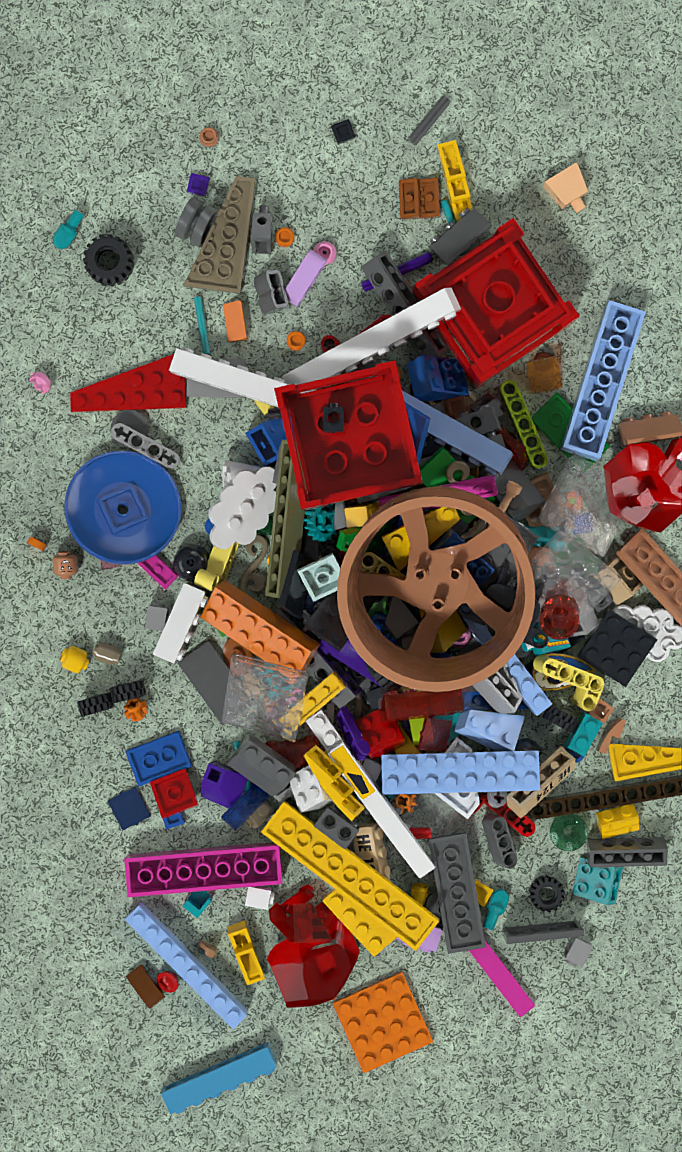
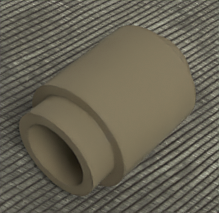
M100 642L99 645H95L92 655L95 656L94 660L112 666V664H118L122 651L118 650V647Z

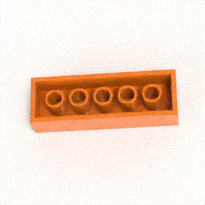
M226 580L214 588L200 617L293 681H296L305 673L320 645L319 642Z

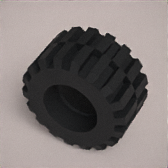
M107 234V237L99 235L100 238H93V243H88V249L84 250V267L97 283H101L103 286L109 285L110 287H113L116 283L120 285L122 284L121 281H126L128 274L131 275L133 272V254L126 242L121 240L120 237H113L112 234ZM110 250L117 252L120 256L118 265L112 270H102L98 265L101 254Z

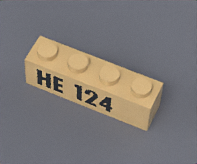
M561 746L539 766L540 790L512 791L506 796L507 806L522 818L575 769V758Z
M377 822L358 824L359 832L353 838L356 855L391 881L382 828Z

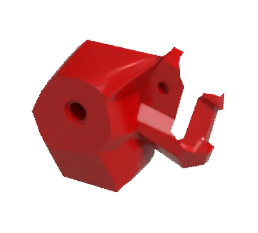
M682 437L671 440L665 454L654 444H630L603 466L606 498L611 514L633 526L659 533L682 514V471L675 466L676 460L680 459L682 461ZM657 502L658 504L651 509V506Z
M309 884L299 888L298 893L281 905L275 903L269 908V920L286 939L271 949L266 960L272 969L287 1008L310 1007L335 1000L345 986L360 953L352 933L324 902L314 907L316 913H311L310 910L300 919L294 916L296 910L314 897L313 887L309 886ZM312 919H320L323 926H312ZM327 931L330 939H313L312 932ZM333 939H336L337 944L312 949L316 945L331 943Z

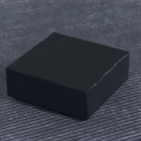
M349 119L331 125L337 145L356 138Z

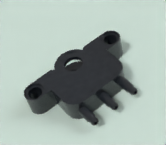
M502 567L496 581L490 583L486 588L484 596L504 611L510 612L516 598L517 582L515 587L504 583L508 568ZM541 582L535 588L533 617L529 630L523 640V643L539 649L544 648L549 641L547 632L535 626L541 609L539 599L545 586ZM464 603L458 607V612L462 617L483 626L487 624L472 610L464 612L461 608ZM487 624L491 636H494L495 630ZM537 634H543L545 640L538 643L534 640V637Z

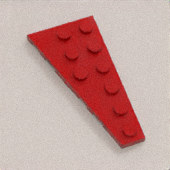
M174 354L71 392V412L186 408L185 377L169 371Z

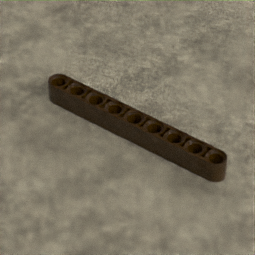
M682 775L543 798L536 804L541 805V812L534 814L531 809L529 814L535 819H544L682 795ZM672 782V790L666 792V784ZM653 786L654 792L650 795H647V787ZM630 789H635V795L632 798H628L627 792ZM611 792H616L617 794L614 801L608 800ZM597 795L598 801L595 804H590V797ZM579 799L577 807L570 806L571 800ZM560 802V808L553 811L551 809L552 804Z

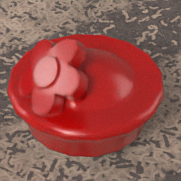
M164 971L157 976V985L162 991L172 993L178 989L179 980L174 972Z

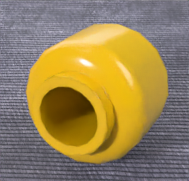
M73 645L64 648L59 662H62V668L73 673H79L82 669L86 670L90 661L87 659V651Z

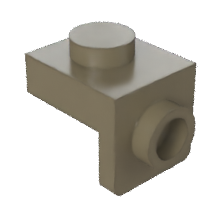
M261 798L247 811L243 812L241 817L244 824L253 830L264 823L275 812L266 800Z

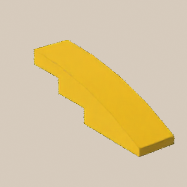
M456 140L437 144L454 218L457 221L460 218L459 214L467 207L468 209L472 208L458 145Z
M315 745L305 753L304 757L325 792L337 807L353 821L365 807L351 795L354 789L341 777L344 771Z

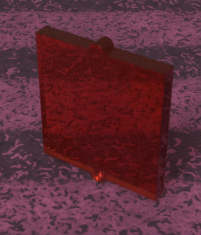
M425 717L422 731H420L418 749L445 752L448 739L450 738L452 721Z

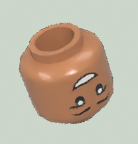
M59 551L52 558L53 573L60 576V579H71L72 575L78 572V557L72 554V551Z

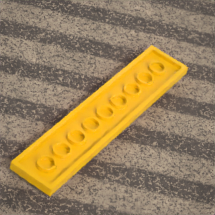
M284 801L261 831L266 837L413 950L417 951L440 919L348 848L343 849L315 828L314 822L302 813H299L288 802Z

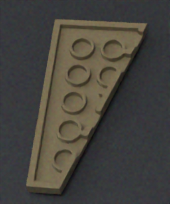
M235 177L226 199L217 214V218L199 251L200 253L183 284L184 287L241 294L255 178Z

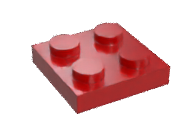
M187 769L150 782L162 819L199 806Z

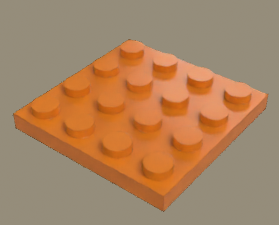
M402 971L332 1002L363 1073L433 1043L431 1034Z

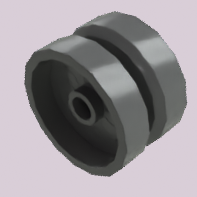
M191 197L178 220L175 236L182 240H186L190 236L191 244L199 248L202 247L216 220L218 209L211 205H206L203 208L202 201Z

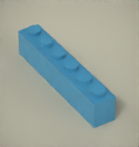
M266 1042L163 1087L161 1095L169 1113L173 1114L176 1112V1114L184 1112L187 1109L186 1107L191 1105L198 1106L209 1097L213 1099L220 1096L225 1090H235L241 1083H251L262 1074L266 1076L273 1073L277 1067V1062L269 1043Z

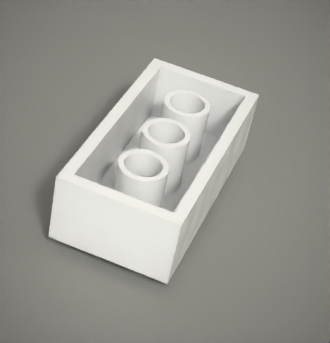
M190 583L183 584L153 655L173 664L183 659L186 653L184 646L186 643H190L194 634L191 630L194 625H198L202 614L199 613L201 607H206L210 598L207 596L208 591Z

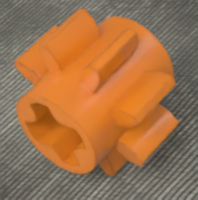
M139 697L130 699L124 706V714L127 719L131 718L133 722L140 721L148 714L146 709L148 706L145 700L140 701Z
M399 794L397 798H393L397 804L394 808H401V813L404 814L406 810L413 812V807L418 805L415 801L417 795ZM405 798H408L407 805H404Z

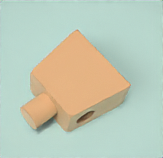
M577 162L544 182L543 187L562 209L571 204L575 212L579 213L586 208L581 198L587 194L588 189Z

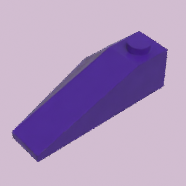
M321 638L318 640L321 643L320 649L326 655L329 653L335 659L381 687L373 679L365 665V661L356 652L349 640L340 652Z

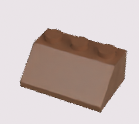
M671 412L660 413V417L655 418L652 415L641 416V420L635 421L633 417L622 419V423L617 424L620 447L682 437V424L678 414L672 415Z

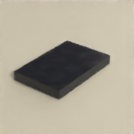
M294 550L292 553L278 604L296 618L302 617L308 590L297 570L313 562L299 550Z

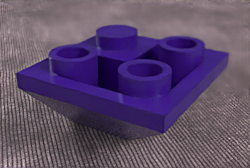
M217 761L210 762L202 779L201 797L236 811L248 779L229 766Z

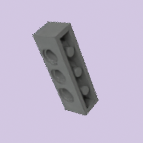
M664 837L587 839L589 867L667 866L668 848Z

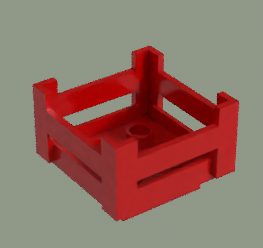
M514 217L497 228L493 236L435 275L430 273L415 283L413 293L419 302L444 288H452L461 310L456 312L457 316L447 321L444 318L443 320L473 365L470 364L442 321H439L440 325L436 328L465 370V376L475 390L552 337L570 327L580 317L569 300L563 301L522 240L524 232Z
M395 360L377 364L372 368L298 385L290 384L274 388L297 483V494L301 510L315 509L328 504L423 484ZM378 375V376L372 377V378H367V379H363V380H359V381H354V382H350V383H345V384H341V385H337V386H332V387H328V388H324V389H319V390H315V391L306 392V393H302V394H301V392H305V391H309V390H313V389H318V388H322V387H326V386H331V385H335V384H339V383H344V382H348V381H353V380H357V379H361V378H366V377ZM339 403V407H344L345 433H324L323 407H327V404ZM331 413L328 417L330 423H337L340 419L337 413Z

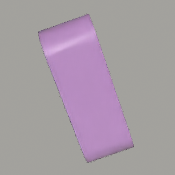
M312 249L307 253L284 290L288 301L296 307L301 304V299L305 298L327 262V259Z

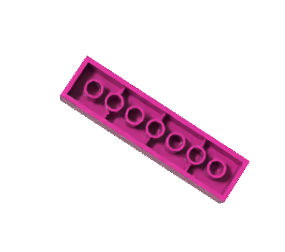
M274 842L128 854L124 858L127 897L277 885L283 882L280 847Z

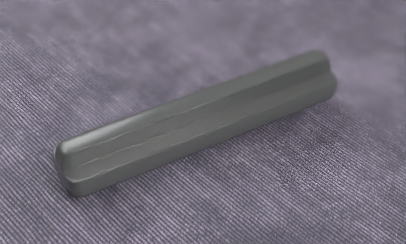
M442 96L409 136L408 140L413 145L418 144L449 106L450 100L447 97Z

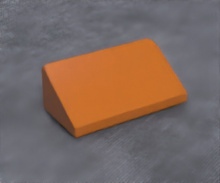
M238 300L223 304L228 342L247 340L242 301Z

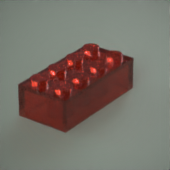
M408 689L402 692V694H398V691H389L378 699L381 723L455 715L464 711L462 689L441 692H417L416 689Z

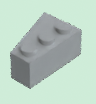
M507 663L493 675L473 685L494 710L501 714L515 713L523 699L514 678L509 676L506 669L508 667Z

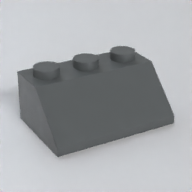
M465 208L459 214L460 218L456 222L452 220L444 227L446 230L441 235L436 234L430 240L431 244L428 247L442 264L449 265L492 226L475 208Z
M510 459L502 475L498 473L494 475L498 489V495L494 497L499 505L506 494L505 486L509 480L522 487L519 495L512 498L505 511L516 522L519 523L546 503V500L513 459ZM486 470L479 474L480 477L492 475Z
M249 733L227 762V765L272 797L285 789L296 775V766L251 733Z

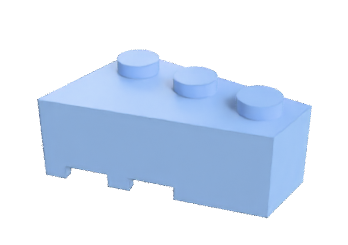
M468 710L459 715L454 731L496 752L514 751L525 716Z

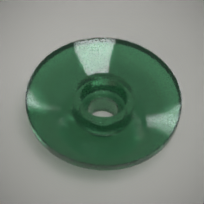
M576 814L558 816L550 826V838L553 844L563 851H575L582 847L587 840V825ZM566 828H571L570 834H565Z

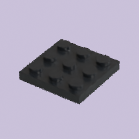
M608 608L577 654V657L626 687L658 639Z

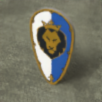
M561 653L544 654L581 670L594 673L593 667L579 658ZM533 666L532 678L542 690L551 691L574 686L540 673Z

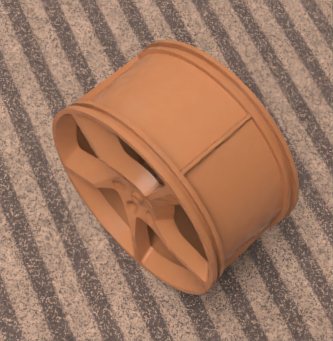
M436 486L415 489L403 493L382 505L364 523L344 556L339 572L337 585L338 610L345 633L356 652L370 667L385 678L399 685L421 691L441 692L462 689L483 681L496 673L513 657L521 646L529 630L535 606V583L530 556L526 544L514 523L502 510L487 499L475 493L453 487ZM439 506L459 509L481 518L489 523L490 526L464 544L431 551L423 507ZM400 515L410 542L407 577L361 571L365 552L375 534L391 518ZM504 543L509 545L517 569V592L513 608L510 612L504 611L483 595L466 566L469 561L483 556ZM364 596H395L426 611L407 650H403L393 644L377 629L366 611L363 602ZM462 603H466L475 614L495 630V635L488 642L466 654L449 658H433L430 655L439 627Z

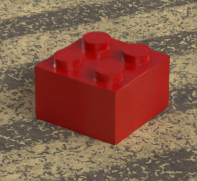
M389 705L354 721L362 733L363 740L369 744L370 752L368 755L372 760L407 744Z

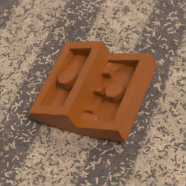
M438 177L420 180L418 178L399 180L400 219L441 217Z

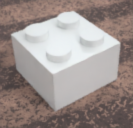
M309 765L296 772V775L290 781L299 813L317 811L333 802L313 774Z

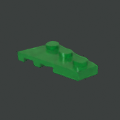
M386 522L371 540L366 552H375L377 555H382L385 544L381 536L389 533L390 522ZM362 526L341 530L336 546L341 551H347Z

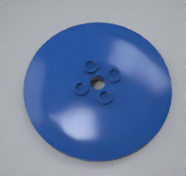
M112 451L90 459L74 474L66 491L64 511L67 526L73 538L87 553L104 562L129 565L140 563L156 556L170 543L179 526L181 499L173 478L159 463L140 453ZM125 505L128 508V512L120 514L117 511V507Z

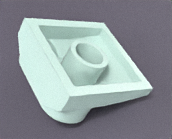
M333 553L297 570L313 602L337 591L340 566Z

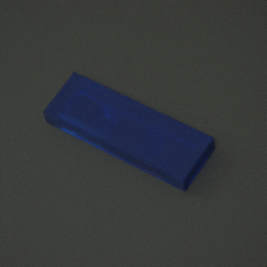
M253 784L221 816V819L236 831L271 795L256 784Z

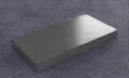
M210 641L178 662V665L221 725L254 703Z
M575 920L507 927L502 929V933L507 944L582 937L584 936V929Z

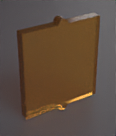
M558 356L540 357L537 360L526 362L531 394L543 391L547 393L548 390L562 388Z

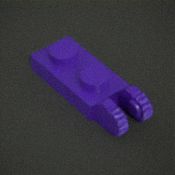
M347 706L342 707L335 720L356 760L361 762L366 759L367 754L370 752L369 744L363 740L362 733L357 728L354 717L349 712Z

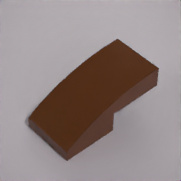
M139 965L126 975L134 990L149 1009L165 998L162 990L158 987L156 981L152 980L143 965Z

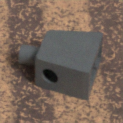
M259 205L258 212L253 213L251 246L252 253L271 254L273 218L272 214L269 213V206Z

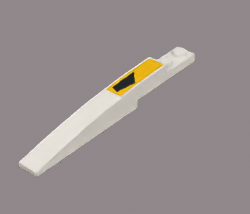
M320 710L306 720L328 752V756L344 771L343 777L354 789L359 799L416 875L421 878L433 870L435 865L386 796L382 794L381 789L371 775L356 760L353 752L324 711Z

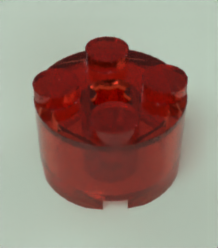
M554 595L546 598L541 607L539 623L542 631L547 636L555 640H564L578 630L580 609L574 598L566 595Z

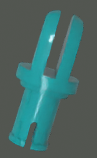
M74 209L66 224H60L53 236V244L56 248L63 250L71 245L77 236L76 228L85 217L82 213Z
M496 889L490 896L486 906L489 911L482 927L494 931L499 915L504 914L509 902V895L504 889Z

